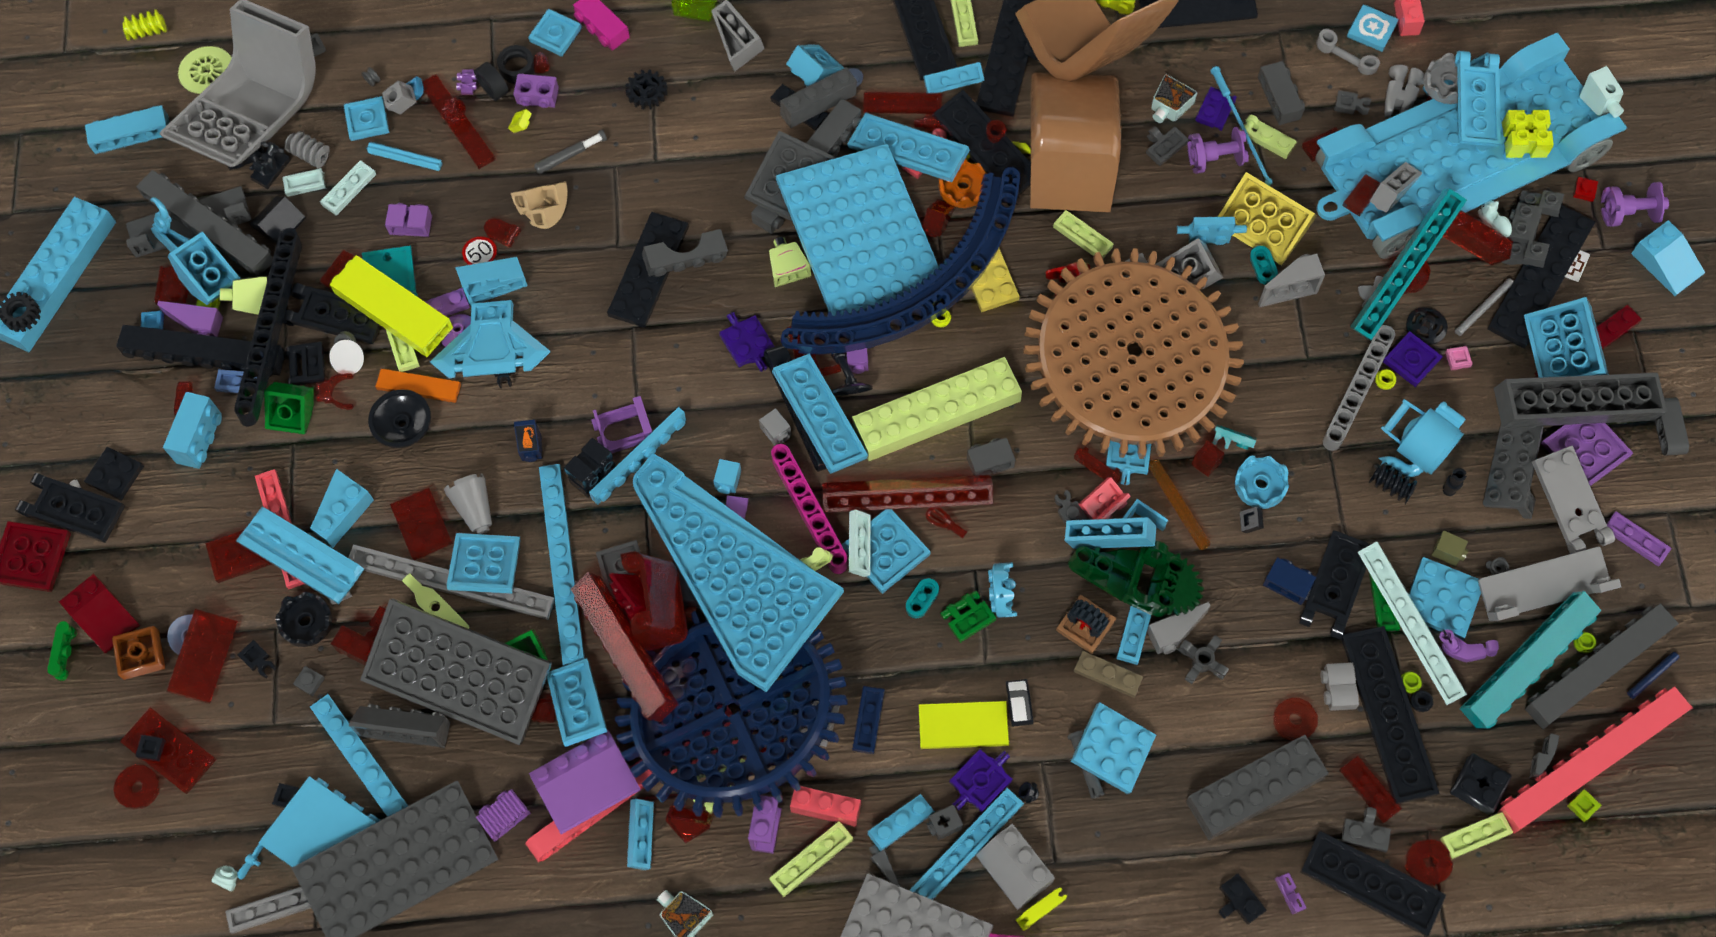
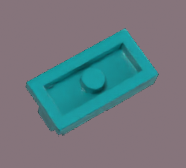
M1217 424L1213 444L1216 445L1217 441L1224 437L1226 442L1225 449L1229 448L1230 442L1233 440L1237 442L1236 446L1248 450L1249 447L1254 448L1257 438Z

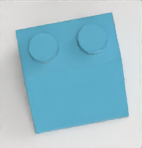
M797 45L786 63L791 68L793 74L804 80L806 86H810L844 69L820 45Z

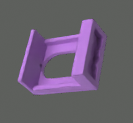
M641 396L633 398L634 404L597 415L596 410H593L595 418L591 419L594 430H599L601 435L597 437V440L611 453L637 446L652 433ZM631 417H639L643 430L642 433L617 441H610L605 438L604 430L608 425Z

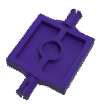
M734 312L728 314L727 318L732 326L720 331L719 336L737 366L741 367L748 363H755L760 372L765 371L767 366L763 361L764 350L775 346L756 315L744 321H739Z
M979 749L952 777L950 783L961 795L952 803L957 811L968 802L983 812L1012 782L1013 779L1002 767L1005 761L1010 758L1006 751L1003 750L996 759H993Z

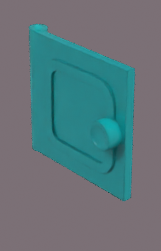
M411 246L362 253L364 261L415 296L418 295L416 292Z

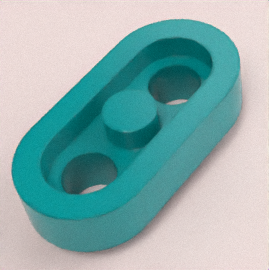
M1256 246L1253 248L1250 254L1251 264L1258 281L1266 285L1278 275V270L1267 247ZM1261 256L1264 259L1258 260L1257 257ZM1264 274H1269L1270 277H1269V278H1266V277H1264L1263 275H1264Z
M930 578L923 579L908 598L906 612L910 617H923L939 594V585L935 580ZM931 589L932 592L930 594H926L924 590ZM917 605L920 607V610L914 611L913 607Z

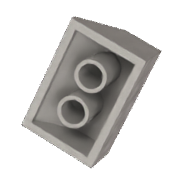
M1013 824L995 836L976 855L1017 910L1050 886L1055 879Z

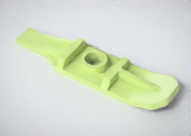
M410 573L402 580L415 594L416 603L423 611L469 629V625L434 589L422 586ZM434 604L440 606L438 611L432 610Z

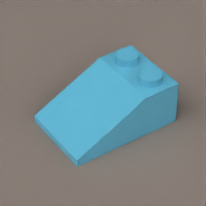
M1669 220L1641 240L1631 253L1674 296L1705 273L1684 235Z

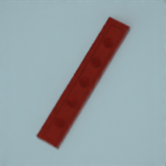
M435 74L422 81L424 93L477 168L481 169L496 160L438 76Z

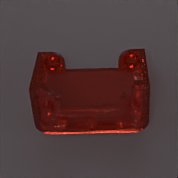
M636 551L621 554L623 568L629 573H634L639 580H642L646 611L635 614L631 620L632 635L647 651L683 642L687 637L688 630L677 567L670 561Z

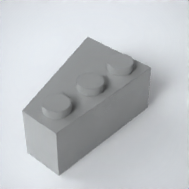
M728 0L723 1L712 10L729 61L735 72L765 48L760 37Z

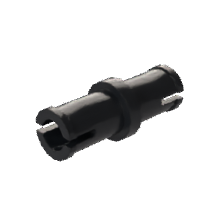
M1457 468L1447 477L1446 484L1442 488L1446 496H1453L1456 491L1461 489L1463 481L1467 477L1465 476L1467 473L1464 469Z

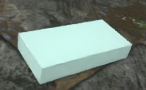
M321 168L283 177L287 197L326 188Z

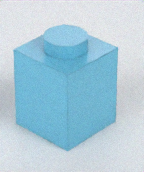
M719 459L714 478L715 490L722 494L736 493L741 475L740 463Z

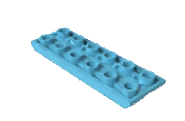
M264 507L260 508L250 524L236 540L239 544L337 604H340L364 571V568Z

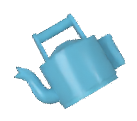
M1403 399L1401 406L1381 429L1400 444L1397 451L1413 464H1406L1392 456L1379 457L1378 459L1382 461L1381 465L1387 462V466L1395 467L1398 472L1402 471V474L1405 476L1415 477L1423 472L1432 475L1463 437L1464 433L1459 428L1466 419L1444 401L1440 403L1435 411L1430 408L1425 413L1409 401ZM1411 407L1422 415L1409 422L1404 429L1402 440H1400L1391 431Z

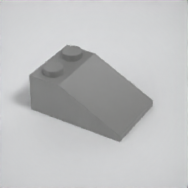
M1199 238L1155 264L1165 268L1166 262L1170 257H1174L1175 265L1171 271L1181 275L1187 266H1191V274L1186 280L1196 285L1201 278L1206 277L1208 280L1204 288L1223 278L1210 250ZM1162 298L1163 303H1167V300Z
M1305 254L1300 256L1267 283L1259 300V307L1317 294L1325 277L1318 255Z

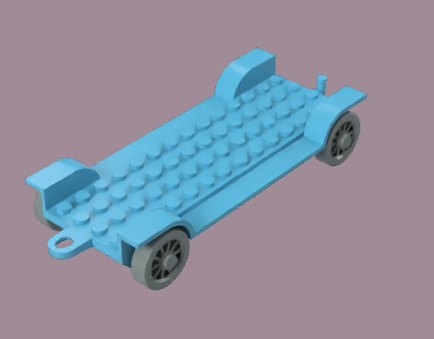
M1557 32L1521 49L1499 69L1501 144L1498 147L1459 144L1458 103L1444 104L1434 99L1367 129L1361 124H1355L1317 140V144L1321 149L1318 151L1315 160L1336 191L1323 197L1318 202L1317 213L1325 220H1335L1351 213L1367 239L1374 240L1372 246L1378 256L1383 259L1391 258L1401 253L1444 189H1451L1467 199L1457 214L1459 216L1563 167H1566L1570 172H1576L1592 165L1612 147L1613 140L1610 137L1626 130L1627 127L1619 116L1614 118L1610 113L1598 116L1579 97L1584 86L1581 85L1565 63L1564 59L1569 51V47ZM1476 85L1475 89L1481 91V88ZM1508 110H1525V114H1531L1533 110H1549L1551 125L1548 131H1552L1554 146L1547 158H1530V153H1525L1522 158H1506L1504 143L1508 137H1503L1502 121ZM1405 162L1422 172L1418 180L1387 213L1377 209L1370 202L1380 183ZM1328 202H1334L1337 204V210L1326 212L1323 206Z

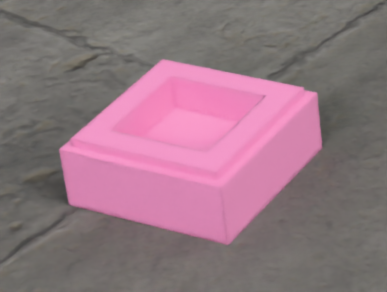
M1467 346L1446 350L1445 353L1451 370L1472 366Z

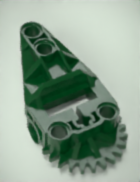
M1155 541V546L1140 547L1137 551L1118 549L1117 551L1099 552V547L1092 550L1086 546H1081L1077 548L1068 560L1069 568L1077 575L1120 601L1157 617H1162L1166 612L1168 615H1171L1173 610L1176 616H1179L1181 611L1184 615L1189 612L1188 609L1192 612L1195 609L1194 605L1198 606L1199 600L1203 597L1199 593L1204 590V587L1199 586L1203 580L1196 578L1200 574L1199 571H1192L1195 565H1187V558L1182 560L1179 553L1175 555L1169 552L1168 546L1161 541ZM1144 564L1154 568L1146 595L1137 590Z

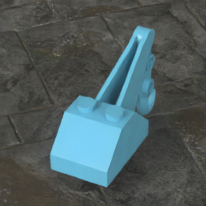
M152 197L150 200L156 204L159 211L155 213L151 231L170 251L168 258L178 278L189 292L208 305L220 297V288L232 289V280L241 278L203 231L189 240L171 230L170 222H172V219L169 216L168 210L159 199Z

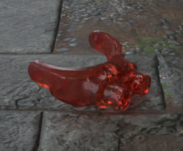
M337 374L329 380H324V383H317L316 388L320 392V394L316 395L317 402L332 403L340 409H353V404H342L335 401L332 397L336 384L343 380L352 379L353 374Z

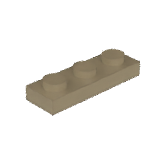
M1082 651L1074 669V672L1133 698H1135L1143 676L1085 651Z

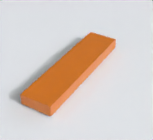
M381 369L375 387L377 390L388 392L401 389L411 390L423 398L456 403L461 383L459 381Z

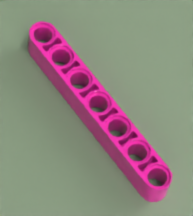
M784 444L775 445L771 451L773 465L817 547L832 553V560L827 564L829 569L835 574L845 572L848 566L847 554L790 449ZM779 454L786 455L783 459L776 458ZM789 471L795 472V475L793 476H787L785 474ZM799 488L805 490L801 494L795 493V490ZM806 506L814 507L812 511L804 510ZM817 523L824 525L821 529H816L813 526ZM825 541H832L834 543L830 547L823 545ZM839 558L843 560V563L836 565L833 563V560Z

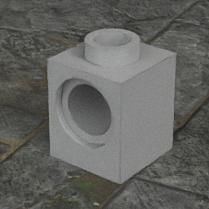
M397 81L382 93L386 108L398 114H402L417 102L412 86L401 81Z
M776 408L759 419L761 430L774 446L779 443L782 444L790 438L791 427Z

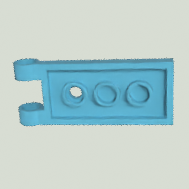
M1458 51L1455 57V66L1457 67L1459 144L1498 147L1501 144L1500 56L1487 53L1484 59V68L1471 67L1470 52ZM1475 86H1479L1481 91H1477Z

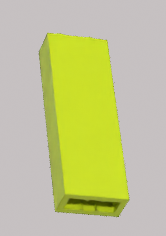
M357 255L346 263L345 268L332 279L330 284L337 296L425 357H428L453 329L449 318Z

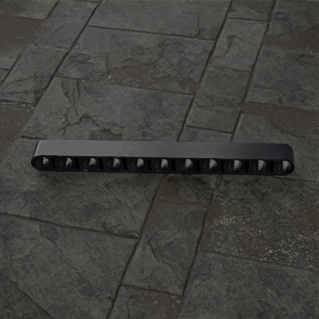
M294 228L283 229L279 234L234 407L240 423L246 427L255 425L259 419L264 399V390H266L302 249L301 240Z

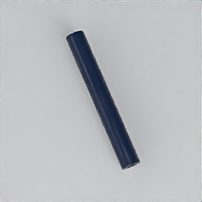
M1676 652L1668 655L1627 692L1628 696L1632 699L1638 696L1680 658Z

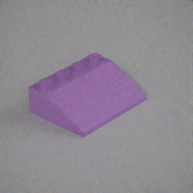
M609 730L529 773L560 834L567 832L641 790Z

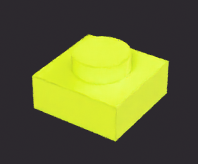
M526 109L516 112L508 129L513 133L525 130L530 123L529 118L532 113Z

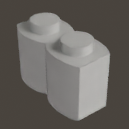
M1353 663L1326 664L1324 670L1321 671V682L1326 685L1327 689L1324 692L1325 705L1329 706L1330 711L1357 709L1359 698Z

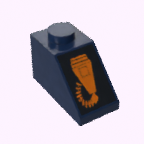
M515 421L514 429L521 460L534 462L537 459H543L542 436L536 421Z

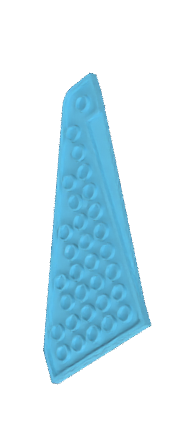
M652 453L633 477L635 492L737 674L767 692L844 593V589L808 567L686 477L678 468Z

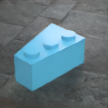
M517 257L455 267L470 306L474 303H481L528 286Z
M336 469L310 529L320 540L334 548L374 499L366 489Z

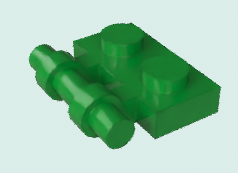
M977 591L965 594L960 601L955 604H949L940 613L943 620L950 616L953 617L954 620L949 622L948 626L960 643L996 621L995 615L985 601L978 605L974 602L980 598ZM966 606L970 608V610L962 615L958 612Z

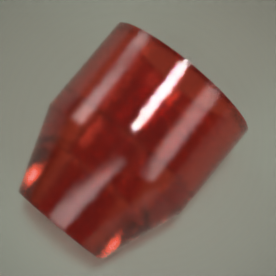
M538 52L534 57V70L537 73H546L550 69L548 58L543 52Z

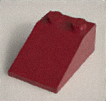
M94 573L59 601L68 614L105 654L113 648V636L134 631L140 626L103 581Z

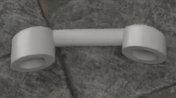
M1323 29L1320 31L1317 47L1321 52H1332L1357 66L1359 72L1363 75H1372L1377 72L1380 65V60L1377 57L1368 55L1359 59L1336 46L1338 39L1332 30Z

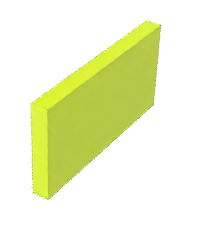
M1006 701L919 704L920 749L1009 746Z

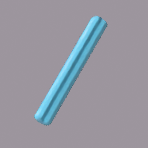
M370 142L367 147L368 153L437 171L442 166L440 159Z

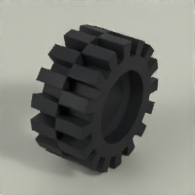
M16 292V296L13 293L9 294L11 297L9 299L4 297L5 303L0 302L2 307L0 308V319L10 330L19 332L20 329L22 332H25L26 327L30 330L32 329V323L34 325L38 323L35 319L40 320L41 316L39 313H41V310L30 295L28 296L24 292L23 294ZM25 306L26 311L24 314L14 318V311L19 307Z

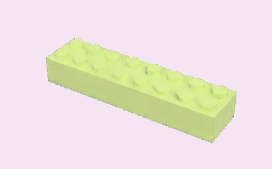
M1003 357L852 416L853 428L868 454V461H871L1021 402L1022 390L1006 358Z

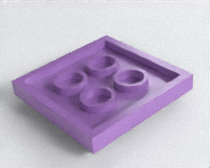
M1606 423L1564 425L1541 443L1550 454L1573 445L1590 486L1633 455V452Z

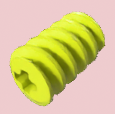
M157 9L154 10V16L149 11H147V17L139 13V19L132 14L131 21L124 16L123 31L128 41L131 40V37L133 39H138V36L144 38L146 33L149 36H153L154 32L160 34L161 29L164 33L167 32L165 20Z

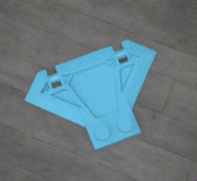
M512 300L474 303L471 309V324L436 355L430 363L448 378H455L456 372H463V377L516 372V367L523 366L524 371H531L550 353V350L513 321Z

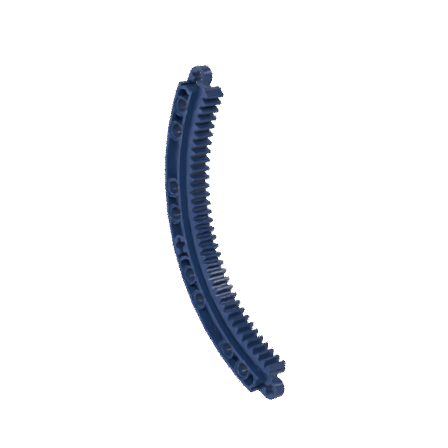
M1008 167L1003 171L1001 178L993 177V173L984 174L977 208L965 235H963L962 240L955 247L953 253H950L949 258L945 259L944 264L941 263L939 268L934 270L933 274L930 273L927 279L924 278L921 284L918 282L915 288L910 287L909 292L903 291L902 296L897 294L895 300L890 297L888 303L883 300L881 306L878 303H875L874 308L868 305L866 311L863 307H860L859 313L852 309L851 314L844 310L842 316L839 311H836L835 316L828 312L827 317H825L823 312H820L819 317H817L815 312H812L811 317H809L807 312L800 316L799 311H796L792 318L791 328H787L782 332V345L788 349L799 350L798 353L802 354L845 353L872 348L919 330L944 314L968 293L995 257L1009 227L1016 205L1020 182L1019 171L1016 168ZM1008 174H1011V175H1012V178H1013V181H1012L1011 184H1008V182H1009ZM1001 203H1006L1009 207H1004ZM995 224H1000L1003 228H998ZM971 266H977L979 270L975 271ZM956 283H962L965 287L960 288ZM912 315H918L921 320H914ZM896 325L899 327V330H893L890 326ZM789 334L794 338L792 342H788L787 337ZM839 338H846L849 342L842 343L839 341ZM821 339L824 344L818 345L814 340Z

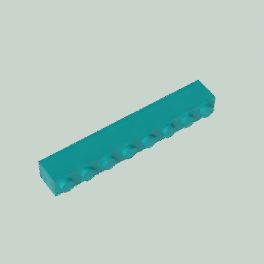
M1444 189L1350 326L1351 329L1367 339H1373L1467 199L1451 189Z
M1585 591L1573 592L1459 709L1476 728L1489 729L1497 723V718L1510 710L1512 707L1511 703L1515 699L1522 697L1526 693L1525 689L1530 684L1539 680L1542 671L1550 668L1555 663L1554 659L1568 650V645L1583 634L1582 630L1586 626L1593 624L1597 620L1596 616L1602 610Z

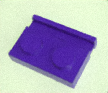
M1210 87L1195 120L1209 127L1219 128L1220 131L1223 130L1232 110L1227 98L1222 95L1221 90ZM1230 96L1233 104H1235L1237 96Z

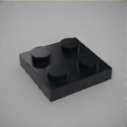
M106 447L84 482L122 501L144 465Z

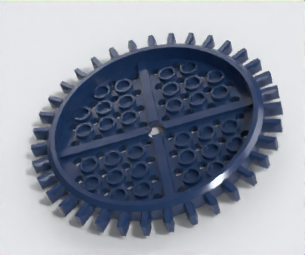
M693 611L691 616L695 625L684 630L683 625L676 620L673 624L678 635L671 640L664 634L658 635L657 637L663 645L658 652L646 646L643 648L645 655L650 659L648 665L643 666L635 662L631 665L634 672L641 675L638 682L623 680L622 684L625 689L634 691L633 698H618L617 703L620 708H631L630 715L616 716L615 721L619 727L631 725V731L616 736L620 745L634 741L635 746L621 754L626 762L641 756L642 761L630 769L633 776L637 778L649 769L652 774L641 783L644 789L648 792L660 781L664 785L656 795L658 800L664 803L672 791L678 793L673 805L680 812L688 798L695 800L693 812L696 816H701L705 802L714 803L713 813L716 818H721L723 803L733 802V809L737 816H742V801L751 798L756 809L761 811L763 810V802L760 795L771 791L773 798L780 803L783 799L782 793L778 789L779 786L788 781L793 789L799 791L801 787L794 775L801 769L812 777L817 774L813 765L808 762L813 755L826 761L830 758L828 752L819 746L823 739L838 743L839 737L837 733L827 730L829 723L845 724V718L841 713H833L832 706L848 705L846 695H832L833 689L847 686L844 676L829 679L828 674L842 669V665L839 659L823 663L822 659L833 654L835 651L831 643L816 650L814 645L824 638L821 630L817 629L810 635L779 675L782 676V679L775 680L767 692L762 689L756 690L757 686L737 674L708 620L702 622L699 614ZM715 645H719L718 648L713 649ZM798 667H802L801 670L796 671ZM703 671H707L705 675H701ZM732 678L735 679L733 682H728ZM806 684H811L810 687L804 688ZM715 688L714 691L708 692L709 689ZM788 693L791 694V695H790L789 697H787V698L784 697V696H785L786 694H788ZM739 695H742V696H743V697H742L741 699H739V700L736 699L737 696H739ZM690 698H695L693 701L689 702ZM815 701H819L817 705H812ZM735 703L740 705V713L737 712L730 715L731 717L725 714L729 704ZM771 703L769 707H764L765 704ZM723 705L722 708L716 709L717 706ZM671 707H675L673 711H669ZM794 711H799L797 715H792ZM746 713H751L750 716L744 717ZM698 715H703L701 718L696 719ZM650 717H655L652 721H649ZM776 720L779 721L776 725L772 724ZM730 722L729 726L724 727L725 723ZM679 724H683L682 727L676 728ZM804 728H807V729H808V730H807L806 732H804V733L801 732V730L804 729ZM759 730V732H758L757 734H755V735L752 734L753 731ZM706 732H710V735L704 736ZM658 734H662L661 737L656 738ZM783 738H787L786 742H781ZM734 740H739L737 744H732ZM686 742H690L688 746H684ZM762 748H767L765 752H760ZM714 750H718L716 754H712ZM670 751L669 755L664 756L665 752ZM742 758H747L746 761L740 762ZM698 759L697 763L691 764L693 760ZM775 766L773 770H768L769 767ZM721 768H726L724 772H720ZM674 769H678L676 773L671 774ZM750 776H755L753 780H748ZM702 777H706L705 781L699 782Z

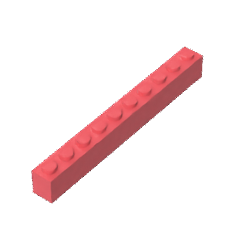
M1676 687L1669 691L1666 688L1662 689L1654 695L1656 697L1655 701L1651 703L1647 700L1637 708L1640 710L1635 715L1632 712L1628 713L1620 719L1623 723L1618 727L1614 723L1604 730L1605 736L1599 738L1597 735L1588 741V748L1585 750L1578 748L1569 755L1572 758L1568 762L1561 760L1552 767L1555 771L1548 775L1547 772H1544L1535 779L1537 781L1535 785L1531 787L1527 784L1517 791L1520 794L1518 797L1513 799L1510 796L1501 802L1502 808L1497 813L1503 812L1513 833H1517L1692 709V706Z

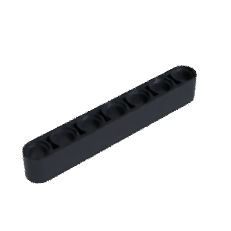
M781 344L764 350L766 363L816 471L820 472L827 469L772 373L774 367L792 361L788 349Z

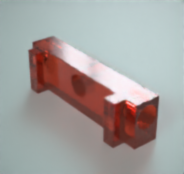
M1087 447L1084 449L1079 448L1076 451L1074 459L1104 480L1107 477H1112L1115 483L1118 484L1121 478L1118 468L1112 470L1088 453L1089 449Z

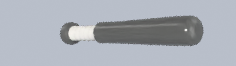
M599 130L597 135L583 142L580 141L535 163L536 172L542 174L585 151L589 146L600 141H606V134L603 130Z

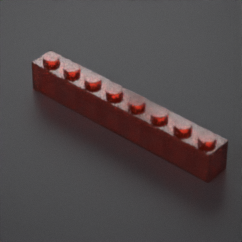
M991 475L823 483L824 512L993 504Z
M587 572L571 588L575 596L574 600L583 609L584 617L592 624L593 632L603 643V649L611 656L613 666L622 675V681L630 688L632 698L639 703L642 715L648 720L661 722L679 704L601 576Z

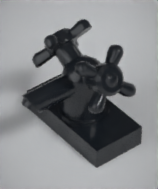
M263 141L261 145L268 147L265 153L256 150L251 155L253 163L249 169L255 171L250 178L262 187L269 189L291 159L290 156L284 153L283 148H279L275 143Z

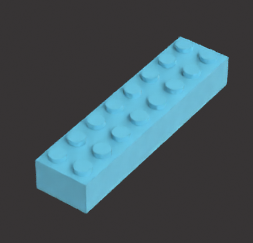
M77 197L72 199L6 296L9 299L11 298L9 294L13 293L16 296V292H21V294L24 292L28 296L30 295L39 305L41 313H39L41 316L40 320L35 319L38 323L36 325L32 323V329L30 330L26 327L25 332H22L20 329L19 332L10 330L0 319V340L27 352L31 351L116 224V221L107 210ZM26 307L16 309L13 317L16 318L23 315Z

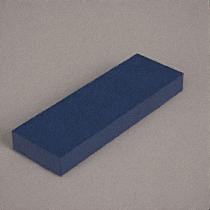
M863 686L852 751L874 754L885 689Z

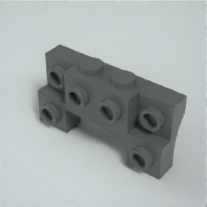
M1522 190L1516 210L1512 209L1509 221L1512 222V232L1507 237L1508 240L1502 257V263L1509 265L1526 264L1544 268L1550 244L1534 241L1541 214L1559 216L1564 194L1543 190V194Z

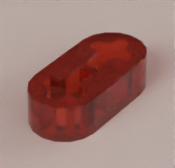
M180 381L177 384L174 403L175 417L185 393H193V385L190 381Z

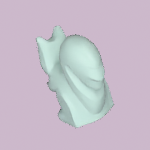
M1489 201L1481 205V209L1478 210L1481 220L1477 219L1474 222L1480 233L1487 236L1500 235L1505 238L1510 236L1512 226L1507 217L1500 216L1497 212L1499 202Z

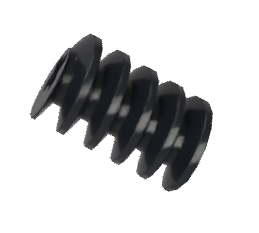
M1387 462L1381 466L1379 465L1368 483L1376 480V488L1383 484V492L1391 489L1390 496L1392 497L1398 493L1397 500L1400 501L1406 498V505L1417 488V480L1409 483V475L1402 479V471L1394 474L1395 467L1387 470Z

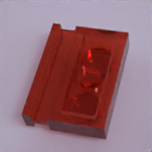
M160 266L154 303L157 305L158 301L186 304L188 289L178 278L173 266H169V268Z

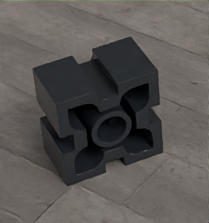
M593 437L581 449L582 452L578 456H574L564 467L570 484L588 498L590 497L589 492L616 467L615 462L612 460L611 452Z

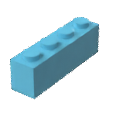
M161 105L101 121H94L86 124L85 129L88 145L95 154L161 138L160 132L170 122L168 114Z
M1148 517L1066 521L1065 542L1073 549L1081 546H1086L1090 549L1096 547L1155 546L1156 525Z

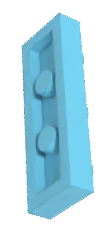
M980 62L923 76L927 95L984 81Z
M1133 606L1129 610L1117 659L1138 665L1151 615Z
M920 794L870 829L867 834L878 849L882 851L926 820L929 815L934 813V810Z
M633 799L630 802L627 867L641 870L651 869L654 802Z

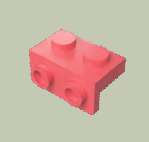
M1107 477L1078 505L1090 520L1112 519V514L1116 510L1124 508L1131 496L1129 493H1123L1112 477Z

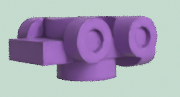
M462 70V73H457V80H461L460 83H457V90H461V95H473V90H477V82H474V80H477L474 70Z

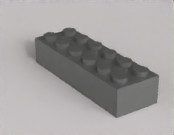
M1303 735L1189 795L1186 803L1210 841L1321 782L1329 773L1306 735Z

